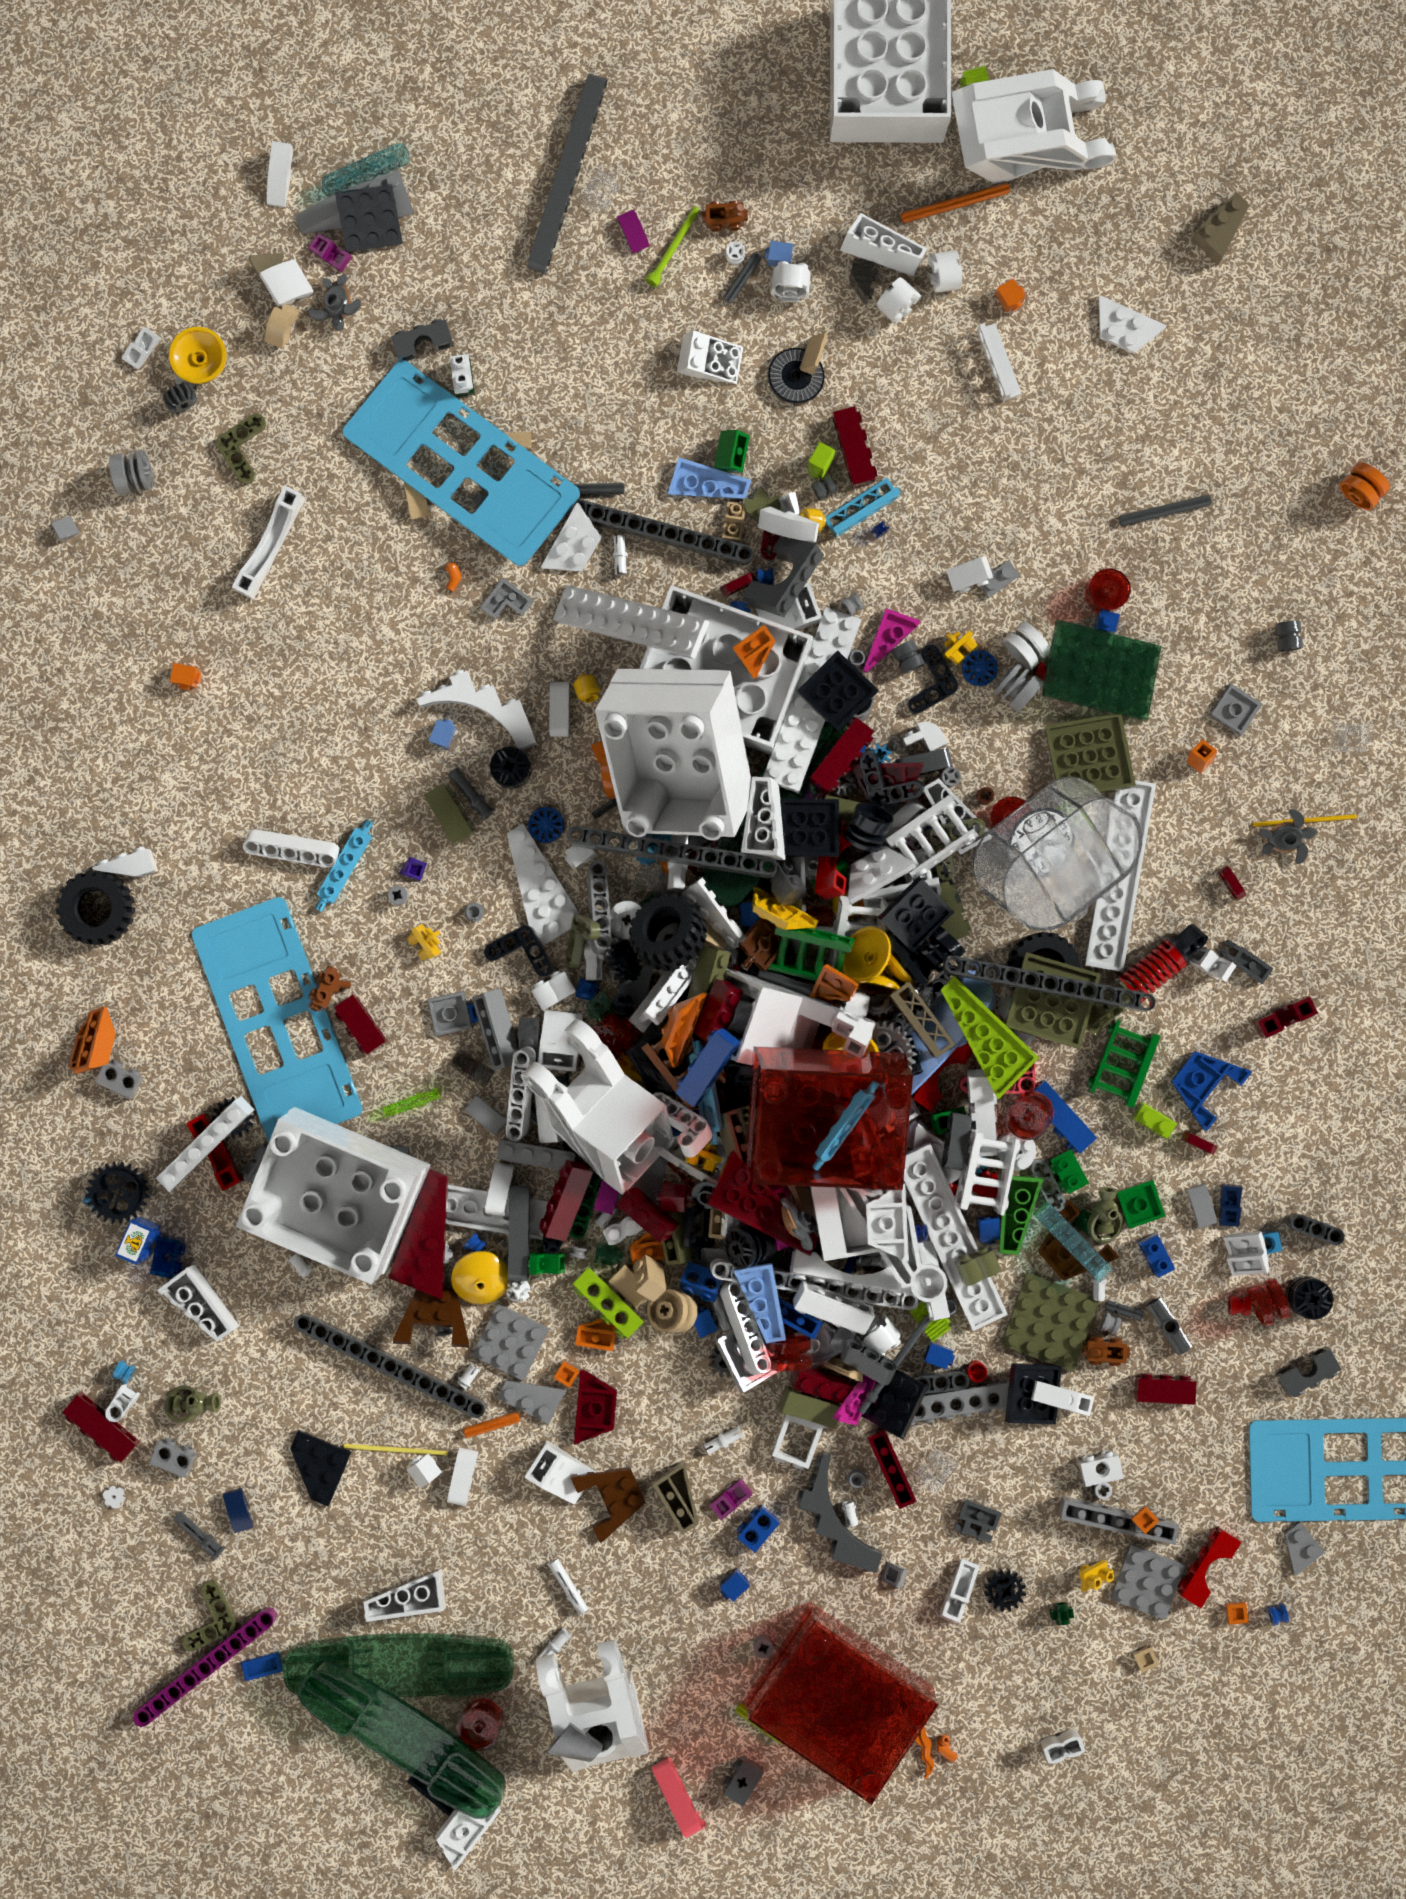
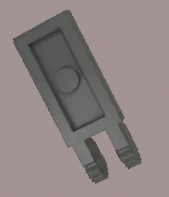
M1227 939L1225 943L1228 947L1237 951L1233 957L1222 949L1218 953L1233 962L1238 969L1252 979L1263 984L1273 968L1244 947H1240Z

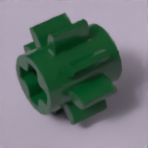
M1067 1602L1054 1603V1609H1049L1050 1619L1055 1621L1056 1625L1070 1624V1619L1074 1618L1072 1606L1068 1607Z

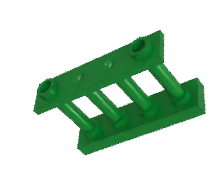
M776 927L775 934L780 935L781 941L777 959H774L768 969L778 974L785 973L817 981L823 967L826 948L838 951L834 969L841 972L845 953H851L855 939L814 928L785 930ZM790 938L800 942L796 964L784 961ZM808 943L816 944L819 947L814 969L803 966Z
M1117 1019L1108 1025V1038L1094 1075L1089 1077L1086 1086L1089 1087L1088 1092L1094 1093L1096 1088L1121 1097L1125 1101L1123 1105L1134 1108L1161 1036L1150 1033L1149 1036L1144 1037L1119 1027L1121 1021ZM1116 1034L1143 1044L1142 1046L1145 1047L1143 1054L1137 1055L1112 1045ZM1109 1052L1136 1062L1138 1065L1136 1072L1133 1071L1131 1073L1107 1064L1106 1060ZM1104 1070L1128 1079L1131 1083L1129 1090L1126 1089L1124 1091L1099 1081L1102 1071Z

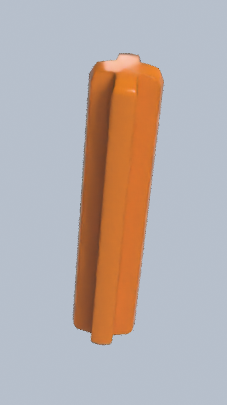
M513 1412L474 1424L463 1429L466 1438L506 1427L518 1423L520 1417L517 1412Z

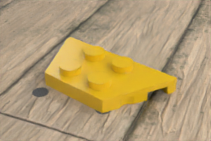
M757 885L754 887L752 892V911L758 914L760 918L767 919L774 923L776 927L785 930L817 927L819 920L792 905H780L773 894Z

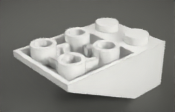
M691 331L683 335L677 372L691 377L737 384L743 347L706 334Z
M809 582L805 584L785 617L755 608L758 617L794 630L803 629L822 620Z
M545 1010L539 1048V1064L543 1065L546 1069L577 1072L579 1053L568 1044L569 1036L564 1030L573 1020L579 1019L582 1021L583 1014Z
M547 1440L526 1472L525 1478L540 1488L575 1505L583 1491L577 1493L570 1475L587 1474V1472L595 1473L596 1471Z

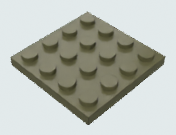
M1121 712L1045 726L1059 801L1136 787Z
M1027 952L1024 954L1021 969L1097 984L1101 974ZM1027 975L1025 982L1027 985L1032 986L1034 979L1032 976ZM1046 979L1044 982L1045 987L1052 989L1053 982L1050 979ZM1065 983L1064 990L1067 993H1071L1072 985ZM1087 986L1083 989L1084 995L1090 997L1091 989ZM1015 988L1005 1025L1009 1029L1080 1049L1093 1002Z
M1026 1272L1000 1345L1050 1364L1062 1366V1368L1074 1372L1099 1301H1095L1091 1295Z

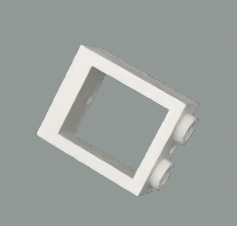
M785 1414L771 1452L772 1456L775 1457L774 1460L781 1463L788 1461L793 1463V1467L800 1470L804 1468L809 1469L824 1425ZM789 1421L816 1430L805 1460L779 1451Z

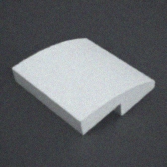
M295 259L270 267L259 274L278 307L293 304L296 299L308 297L314 292Z
M1261 1231L1225 1235L1224 1241L1229 1253L1226 1259L1232 1276L1269 1272L1267 1251Z

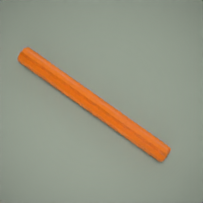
M1003 183L902 212L900 218L902 223H908L1008 194L1010 187L1008 183Z

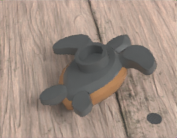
M345 274L340 275L337 281L333 283L330 279L323 278L322 283L327 288L322 298L323 309H309L310 316L317 321H325L332 318V325L338 332L344 328L343 319L346 316L353 315L361 307L359 299L351 303L350 293L344 286L347 281Z
M1290 809L1289 814L1293 822L1280 823L1270 831L1265 828L1260 829L1259 832L1262 837H1265L1264 841L1266 843L1263 846L1262 853L1269 854L1273 849L1278 852L1288 853L1296 849L1295 863L1301 864L1308 856V848L1303 839L1313 838L1318 831L1312 827L1302 829L1301 827L1305 822L1304 816L1298 810Z
M790 1193L786 1198L780 1199L783 1222L788 1232L795 1238L800 1239L801 1246L805 1250H811L813 1242L809 1234L817 1231L816 1221L814 1217H809L805 1211H800L795 1206V1199Z

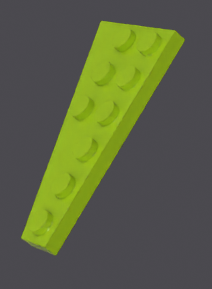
M953 976L944 985L941 992L999 1100L1039 1057Z

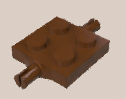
M759 917L738 943L747 956L746 960L741 964L744 970H748L752 963H754L761 971H766L778 956L781 937L775 934L776 926L767 919Z

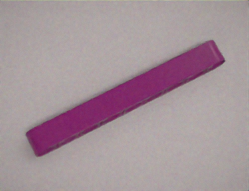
M265 1607L141 1705L134 1713V1723L139 1727H145L269 1629L277 1618L276 1611L271 1607ZM263 1614L269 1615L270 1618H271V1621H269V1622L265 1621V1620L263 1619L262 1615H263ZM252 1626L256 1633H249L247 1627ZM232 1639H238L240 1646L234 1645ZM217 1651H222L225 1654V1658H220L217 1655ZM201 1663H207L210 1670H204ZM186 1675L192 1676L194 1682H189L186 1679ZM171 1687L178 1689L179 1694H173ZM156 1700H161L163 1702V1706H158L156 1704ZM140 1712H145L148 1715V1719L141 1717Z

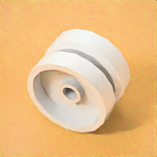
M1023 621L1015 628L1016 634L1010 633L1003 639V644L1009 653L1018 662L1023 664L1024 668H1028L1031 671L1039 663L1038 658L1044 659L1051 652V648L1044 637L1031 624Z

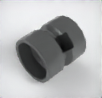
M1299 620L1275 624L1276 635L1280 637L1277 642L1279 652L1304 648L1303 639L1298 635L1302 632Z
M914 639L892 649L895 659L900 661L899 668L903 675L925 665L922 655L917 654L918 647Z

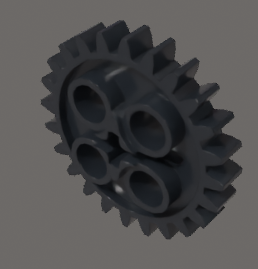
M115 1161L111 1168L107 1163L105 1164V1170L99 1167V1175L92 1173L94 1180H88V1183L92 1186L85 1188L86 1191L90 1192L85 1198L91 1199L87 1206H94L91 1213L97 1211V1219L104 1216L103 1222L105 1223L109 1218L112 1225L115 1220H118L121 1225L124 1218L128 1223L130 1222V1216L137 1218L136 1211L143 1212L140 1206H147L143 1199L149 1198V1195L144 1194L150 1190L149 1187H144L148 1180H141L144 1173L137 1175L138 1168L132 1171L131 1164L126 1168L124 1167V1162H121L120 1167L116 1165ZM115 1176L118 1179V1183L110 1185L107 1182V1178ZM125 1177L126 1180L120 1191L123 1195L117 1197L113 1208L110 1209L109 1206L114 1197V1192L112 1191L117 1190L121 1179ZM133 1183L136 1186V1190L129 1193L126 1191L125 1185ZM103 1193L108 1194L110 1197L109 1202H100L99 1195ZM125 1201L128 1204V1208L124 1211L119 1210L117 1203Z

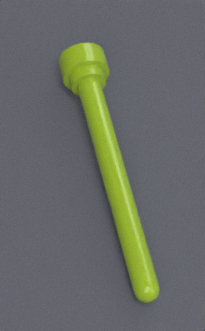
M695 206L691 209L655 270L649 272L645 277V281L655 288L659 286L662 277L661 273L699 213L698 207Z

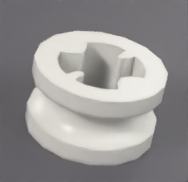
M1108 1482L1097 1484L1094 1486V1493L1100 1499H1108L1112 1495V1487ZM1102 1485H1104L1105 1488L1108 1487V1490L1105 1491L1104 1495H1102L1101 1492L1098 1493V1490L1101 1489Z

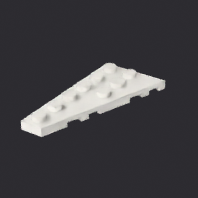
M521 824L508 832L507 837L528 924L534 928L544 946L570 930L573 915L579 914L526 827L524 824ZM534 946L535 951L540 949L538 946Z

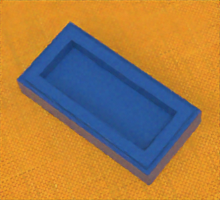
M279 1651L240 1662L245 1681L283 1672L284 1670Z

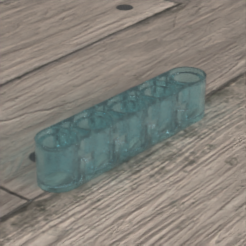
M397 143L331 172L323 177L322 187L325 193L331 197L335 195V192L344 191L400 169L410 162L408 148L402 143ZM399 153H405L401 158L396 157ZM383 160L388 161L387 164L383 166L379 165V163ZM370 168L368 173H362L363 169ZM347 176H353L350 181H345ZM331 183L336 184L334 188H327Z
M1047 1200L1033 1213L1043 1226L1099 1283L1114 1270Z

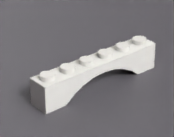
M284 485L261 541L250 559L240 570L232 585L236 592L254 600L306 500L301 493Z
M242 1096L233 1101L156 1179L168 1192L172 1191L254 1109Z
M796 1249L792 1251L789 1275H795V1279L806 1280L807 1277L812 1278L813 1282L816 1283L830 1281L832 1285L840 1287L847 1284L856 1290H863V1287L870 1288V1292L874 1293L887 1291L891 1296H901V1294H904L900 1289L899 1282L888 1267L873 1274L855 1275L841 1272L831 1267L816 1252H812L811 1256H808Z

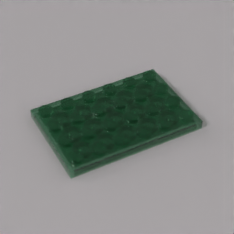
M1056 620L1042 696L1148 721L1162 646Z

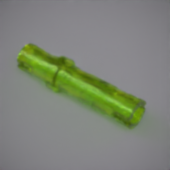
M436 1087L423 1093L417 1092L412 1097L383 1106V1112L386 1118L418 1106L423 1107L426 1103L441 1099L439 1089ZM410 1103V1104H408V1105H405V1106H403V1107H400V1108L395 1109L396 1107H399V1106H402V1105H404V1104Z

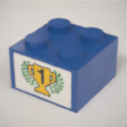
M142 1217L131 1219L115 1256L135 1265L145 1262L146 1259L149 1260L154 1251L151 1247L154 1241L157 1242L161 1235V1231H159L161 1225Z

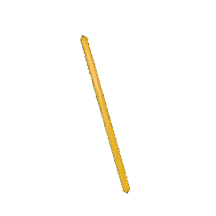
M1352 814L1304 818V823L1356 819L1358 816ZM1293 819L1253 822L1252 826H1273L1283 822H1293Z

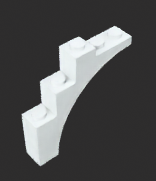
M459 670L454 672L453 676L450 677L452 685H441L437 691L432 693L431 691L421 693L419 698H416L421 708L435 704L454 703L480 709L505 727L520 750L538 745L521 701L511 699L502 706L494 685L490 686L487 684L481 686L479 691L476 692L468 671Z

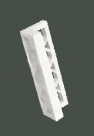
M985 323L980 324L977 334L1003 402L1021 396L1022 393L996 324L994 323L986 326Z
M918 1242L921 1263H932L939 1267L936 1250L932 1242ZM925 1278L923 1283L925 1286H929L932 1281L930 1278ZM945 1294L939 1300L926 1302L930 1321L950 1317Z

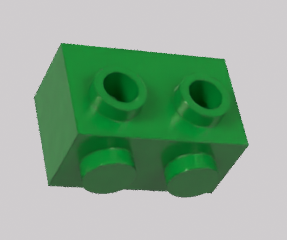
M737 429L721 431L714 468L728 473H743L750 435Z
M1068 1148L1048 1159L1050 1162L1048 1167L1053 1175H1057L1059 1179L1057 1184L1062 1192L1065 1191L1067 1194H1071L1089 1184L1071 1149Z

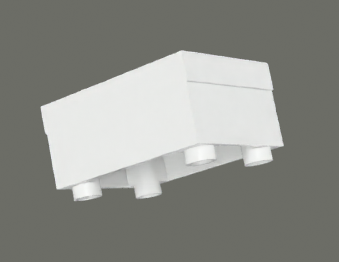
M830 0V142L944 143L951 119V0Z
M671 585L662 609L702 618L710 623L695 659L647 647L639 669L730 670L745 747L771 756L811 650L813 636ZM765 625L776 642L763 663L757 678L753 679L732 647Z
M617 669L608 689L596 707L595 713L624 832L634 837H643L646 833L703 836L708 840H717L720 837H735L748 809L752 781L730 670Z
M293 1107L287 1114L280 1117L276 1123L236 1227L372 1285L381 1274L387 1272L391 1265L431 1164Z

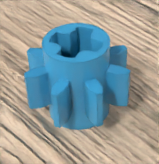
M876 743L875 750L870 748L869 751H873L876 754L878 751L885 754L882 760L879 758L880 763L891 761L887 756L892 751L885 749L887 747L886 744L883 747H879V744Z

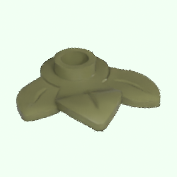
M760 487L754 493L753 499L744 500L745 510L754 516L755 521L759 524L760 509L773 507L780 510V496L769 498L765 490Z

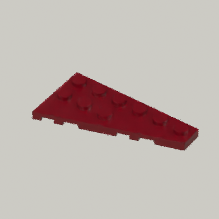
M732 1150L706 1204L811 1256L819 1238L814 1233L809 1234L813 1242V1248L805 1250L801 1246L800 1239L792 1236L785 1227L780 1198Z
M429 1169L388 1278L443 1299L448 1175Z

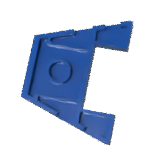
M1193 1051L1170 1082L1202 1129L1208 1131L1217 1117L1202 1106L1204 1101L1225 1074L1242 1086L1252 1072Z

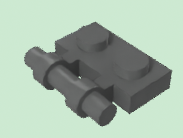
M964 1498L958 1518L965 1521L963 1525L956 1522L953 1530L959 1531L964 1536H972L977 1541L991 1543L992 1536L986 1534L987 1530L996 1531L1002 1513ZM971 1523L981 1526L980 1530L970 1528Z

